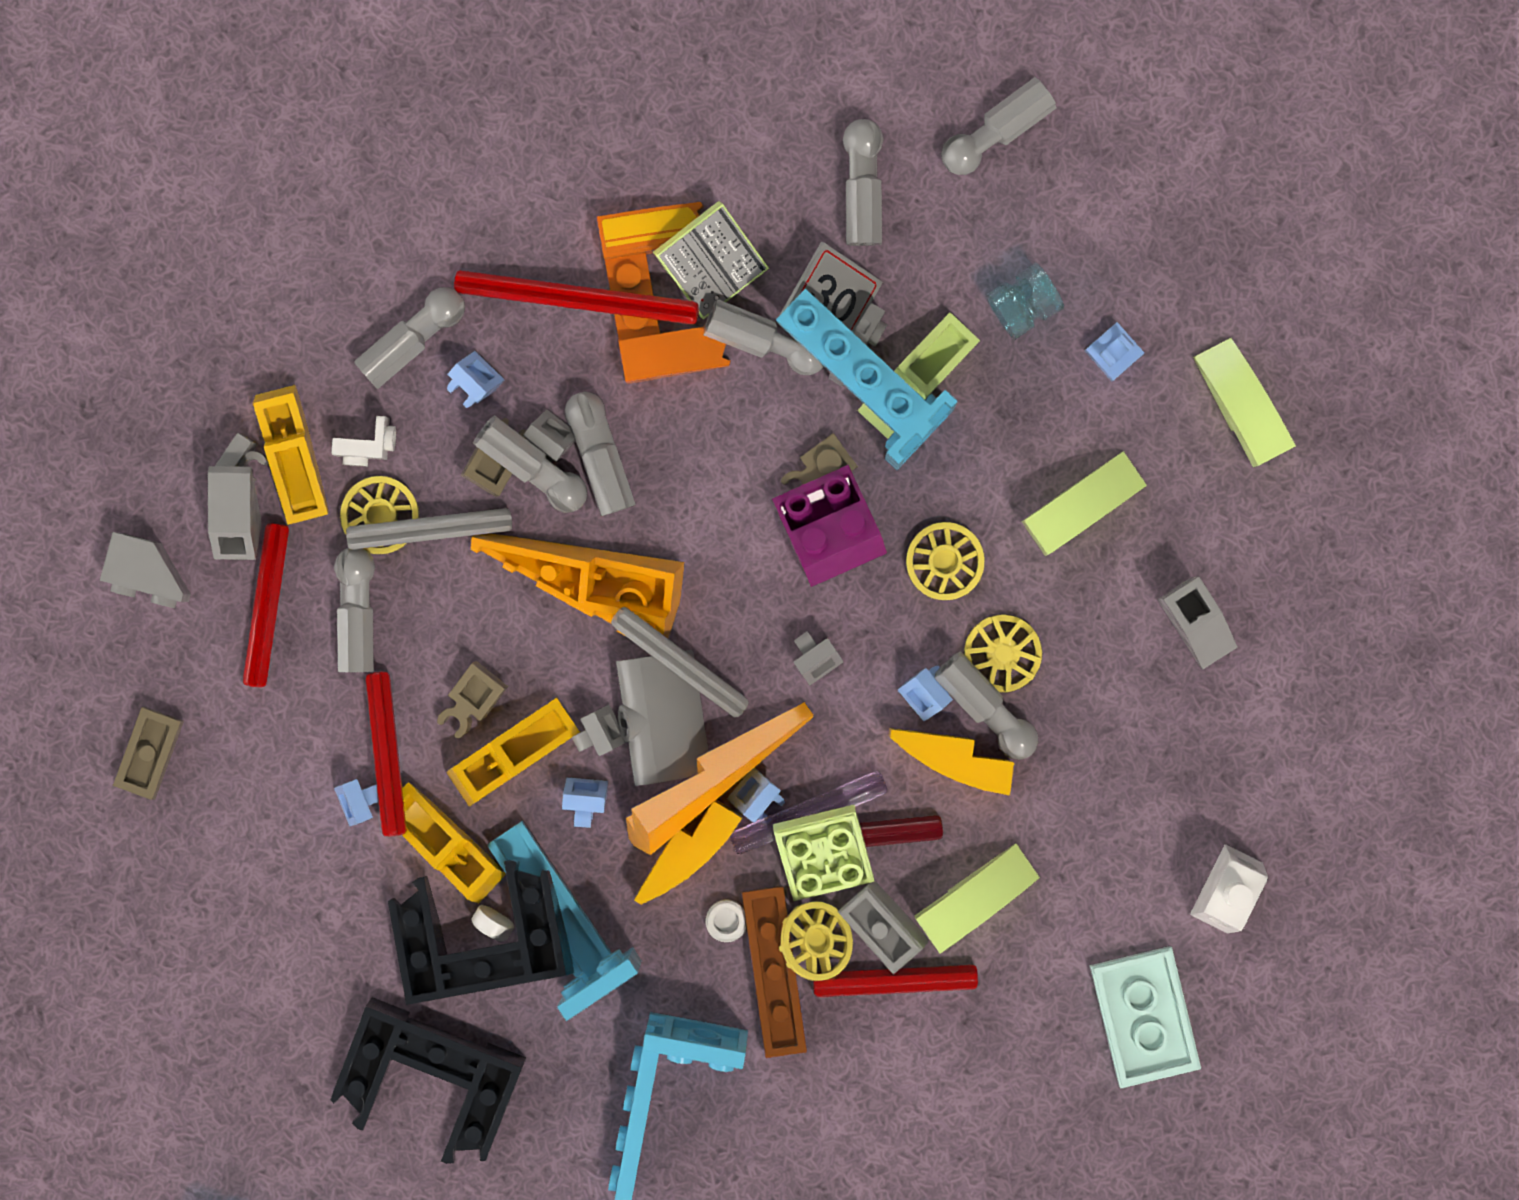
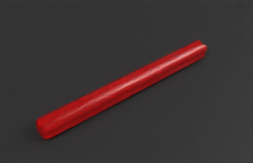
M460 270L457 271L454 281V289L461 294L692 325L697 322L699 305L694 301Z

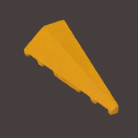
M493 533L472 536V551L476 553L482 551L503 563L502 568L511 573L518 571L537 582L536 587L590 617L596 615L611 623L617 611L622 607H627L669 639L680 603L685 562Z
M805 702L698 757L697 775L632 808V815L626 818L628 838L633 846L652 855L813 718V713Z

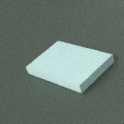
M1171 946L1090 965L1120 1089L1201 1069Z

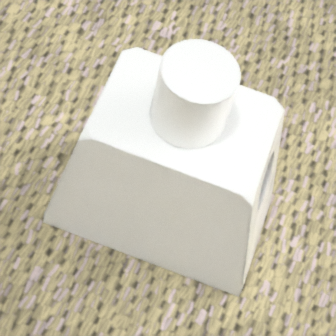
M1225 844L1190 915L1227 934L1242 931L1268 879L1263 863Z

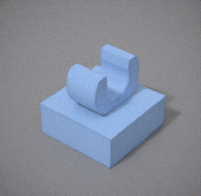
M1118 322L1084 350L1111 382L1144 354L1142 349Z
M474 351L456 363L447 374L453 379L449 382L447 390L451 393L458 387H461L469 395L468 399L463 403L468 408L496 391L505 379Z
M934 666L929 670L927 668L923 669L898 689L899 693L923 721L941 711L953 700L949 693L934 678V674L940 668L939 666Z
M756 768L748 772L727 798L753 823L757 819L764 823H769L771 819L764 811L772 801H775L780 806H783L785 803L784 799L779 795L781 790Z
M567 777L563 792L562 810L575 811L574 827L591 828L593 812L604 813L608 781Z
M355 779L334 788L349 826L357 825L373 818L368 806L379 802L377 784L361 790L358 780Z

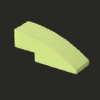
M949 312L894 372L925 400L980 340ZM864 403L858 409V412L887 439L894 433Z
M1232 338L1193 357L1231 431L1234 430L1253 467L1259 466L1296 446L1269 396Z
M1123 451L1021 522L1043 554L1047 556L1147 485Z
M1015 843L950 888L945 895L914 916L941 954L1005 907L1040 877Z

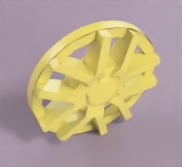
M384 476L369 477L355 484L346 494L340 512L341 525L346 535V529L349 526H357L363 521L365 525L398 521L397 511L412 510V519L419 518V507L414 495L403 483ZM373 483H379L375 499L363 489ZM385 483L396 487L389 501L382 499ZM401 491L408 498L410 505L395 506ZM358 492L369 501L364 509L351 501ZM349 506L362 514V516L348 523ZM407 543L395 544L389 547L378 546V548L370 547L363 549L372 554H388L403 548Z
M950 522L936 523L921 530L912 540L906 557L907 571L912 583L923 594L937 600H953L968 594L981 579L985 562L982 546L976 536L967 528ZM944 529L946 544L937 546L933 531ZM950 529L961 532L965 536L953 546ZM928 534L932 550L916 548L922 538ZM970 540L975 551L962 557L957 549ZM914 553L929 555L928 565L913 564ZM977 556L978 565L976 572H973L963 562ZM960 569L973 578L966 587L955 577ZM914 570H930L924 584H921ZM934 575L942 578L938 593L928 589ZM950 578L960 590L955 593L944 594L948 579Z
M994 615L980 621L969 633L964 646V656L971 663L970 654L986 652L988 661L974 666L978 670L991 666L988 681L998 692H1012L1024 687L1033 680L1041 665L1042 647L1037 633L1027 622L1012 615ZM999 621L1016 624L1005 636ZM990 623L994 624L999 636L992 641L983 629ZM1022 627L1029 635L1017 644L1012 640V637ZM978 632L987 644V647L972 648V642ZM1031 640H1033L1035 646V656L1021 651ZM1020 657L1034 661L1030 672L1017 665ZM997 669L1005 670V686L994 685ZM1012 669L1026 676L1021 681L1011 685Z
M809 902L796 906L788 917L784 918L779 950L783 952L787 962L786 966L801 977L811 981L827 980L838 975L848 964L853 949V937L849 924L838 913V909L824 902ZM816 909L812 919L806 913V910ZM826 911L831 916L829 917L826 924L823 925L821 923L824 916V912ZM797 917L804 926L803 930L794 922ZM837 922L842 929L843 936L832 934ZM790 932L797 938L789 942ZM834 942L844 943L843 953L833 949ZM799 945L802 952L794 958L791 948ZM830 957L840 959L838 964L831 969ZM817 958L821 966V974H817ZM806 960L807 970L802 968L799 963Z

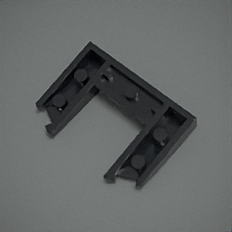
M504 861L518 941L447 954L428 876L419 877L412 882L418 891L402 904L395 898L390 899L388 906L406 1005L562 977L575 973L565 925L550 871L543 869L541 875L536 876L519 871V861Z
M371 997L364 1009L330 1099L334 1104L343 1095L360 1113L353 1120L352 1124L357 1129L363 1131L390 1063L394 1060L468 1090L441 1162L445 1164L454 1163L456 1160L455 1151L480 1149V1161H486L526 1057L491 1043H487L486 1047L475 1044L409 1018V1011Z

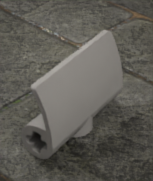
M692 650L685 651L687 654L694 658V653ZM653 656L616 661L623 703L618 709V723L623 740L629 743L634 785L654 784L697 775V758L709 752L700 692Z

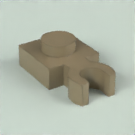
M507 418L501 419V421L508 425L509 420ZM522 429L518 433L523 436L526 430ZM476 447L460 476L497 497L500 496L512 473Z
M833 433L800 457V460L806 466L803 471L788 472L781 479V483L784 486L790 480L798 479L804 485L846 465H849L851 471L855 470L858 466Z
M473 662L448 694L457 704L441 712L437 723L443 725L450 716L456 717L460 722V728L456 731L454 737L457 739L461 738L471 729V716L473 715L479 721L485 719L509 686L479 662Z

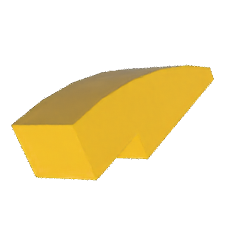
M296 385L255 395L253 406L264 438V450L287 524L328 515L329 511L322 480Z
M555 698L446 773L470 807L580 731L559 700Z
M889 728V737L932 770L957 782L984 791L1010 795L1014 762L1012 760L973 755L975 740L972 738Z
M408 782L402 788L407 827L406 834L402 836L434 869L440 871L467 900L479 904L506 873L443 811L414 785Z
M715 800L709 805L693 834L682 828L670 838L636 894L634 901L642 905L665 894L688 879L707 863L728 840L742 820V815L720 801Z

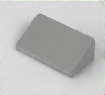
M876 881L868 883L838 911L842 918L893 974L917 955L929 942L923 932Z

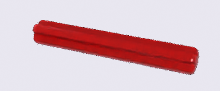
M268 523L265 526L243 675L244 685L262 688L267 684L289 528L286 525Z
M373 672L366 675L365 679L381 829L383 836L396 837L406 834L407 827L391 679L388 672Z
M973 964L900 968L894 974L889 969L841 971L833 978L813 981V991L816 997L974 990L978 986V971Z

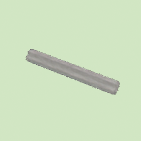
M502 508L349 526L346 529L347 545L349 549L353 550L510 531L512 529V516L509 509Z
M627 607L620 608L611 621L614 628L730 715L737 718L747 708L749 704L748 699Z

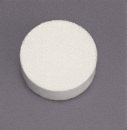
M729 899L714 903L706 915V927L709 934L721 942H732L740 938L747 927L744 908L738 902Z
M479 905L471 918L473 925L479 931L497 941H506L515 928L511 920L485 905Z

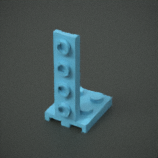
M804 289L776 319L795 340L895 432L886 441L885 447L888 451L886 452L885 460L896 471L954 411L958 401L946 390L938 398L931 394L924 400L807 289Z
M523 821L487 844L505 873L504 861L507 860L519 861L518 870L540 876L543 869L549 870L551 873L568 938L575 972L573 974L576 977L564 986L565 989L561 991L563 996L557 1006L566 1021L638 973L642 960L635 949L632 947L623 954L620 949L611 953Z
M650 1012L643 1046L635 1045L630 1070L638 1071L636 1087L627 1086L623 1110L631 1112L628 1127L620 1125L615 1149L622 1151L623 1157L621 1166H612L608 1190L616 1192L615 1200H632L659 1054L667 1055L668 1060L680 1064H690L692 1060L709 1063L708 1066L722 1072H731L734 1068L743 1069L748 1030Z

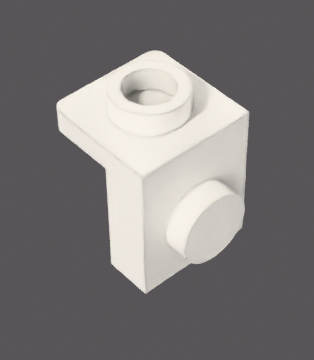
M376 416L375 441L333 438L332 455L343 457L342 465L368 466V459L387 460L388 451L395 450L396 427L389 426L390 418Z

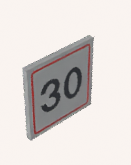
M821 242L780 315L804 289H807L850 331L854 332L883 282L826 243Z

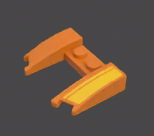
M694 202L598 216L597 222L610 290L654 296L646 254H652L653 251L700 215L697 211L704 207L702 203ZM614 314L625 382L627 384L728 367L731 360L722 358L726 344L704 336V327L660 333L658 320Z

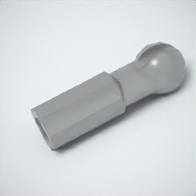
M1036 77L1031 79L984 114L985 124L972 134L954 135L943 144L941 159L949 172L957 175H967L974 172L981 163L983 152L997 142L1008 145L1056 109V102L1050 92Z
M858 119L848 125L842 139L844 148L849 154V179L846 180V245L876 246L882 244L881 180L877 178V154L882 148L884 138L881 129L875 122L869 119Z
M439 287L431 291L425 299L424 308L407 322L400 321L359 356L354 363L368 380L379 389L425 349V342L441 328L452 327L460 322L465 312L464 299L455 289L450 287Z
M718 299L713 304L704 327V336L761 358L769 352L787 358L791 369L800 375H812L823 369L824 366L797 340L778 333L776 322Z
M587 391L572 395L566 402L564 409L565 419L572 428L601 517L635 506L636 504L605 416L606 410L602 399L595 393Z
M495 415L486 422L473 441L476 447L524 483L529 481L547 495L548 501L554 509L563 513H570L579 510L585 503L587 487L579 475L560 470L546 459L544 452Z
M346 548L337 556L333 567L336 577L340 581V607L337 609L338 672H374L373 608L370 607L369 581L373 577L376 567L372 556L367 550L363 548L353 550Z
M961 651L954 654L941 665L934 674L936 681L976 723L985 722L997 735L998 746L1003 754L1010 759L1020 760L1030 757L1035 752L1039 743L1035 727L1024 719H1016L1002 704L1003 696Z

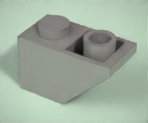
M209 466L208 534L214 559L256 560L261 530V515L252 468Z
M112 533L100 581L112 584L111 592L135 597L136 591L152 594V603L171 608L176 607L177 601L189 602L191 593L162 543L124 533Z
M1200 577L1189 578L1157 599L1201 670L1238 648L1222 611Z

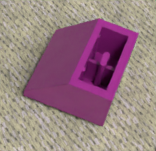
M849 465L772 498L811 587L887 554L881 533Z

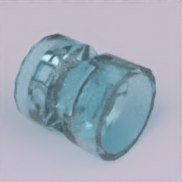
M1037 263L1018 273L1013 285L1004 282L986 294L987 301L994 314L1014 340L1035 328V319L1039 318L1046 321L1064 309V303L1057 289Z

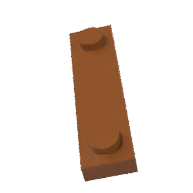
M781 885L742 891L765 1057L772 1058L807 1053L796 973L786 966L787 962L783 952L779 950V946H781L782 922L784 918L788 917L784 887Z

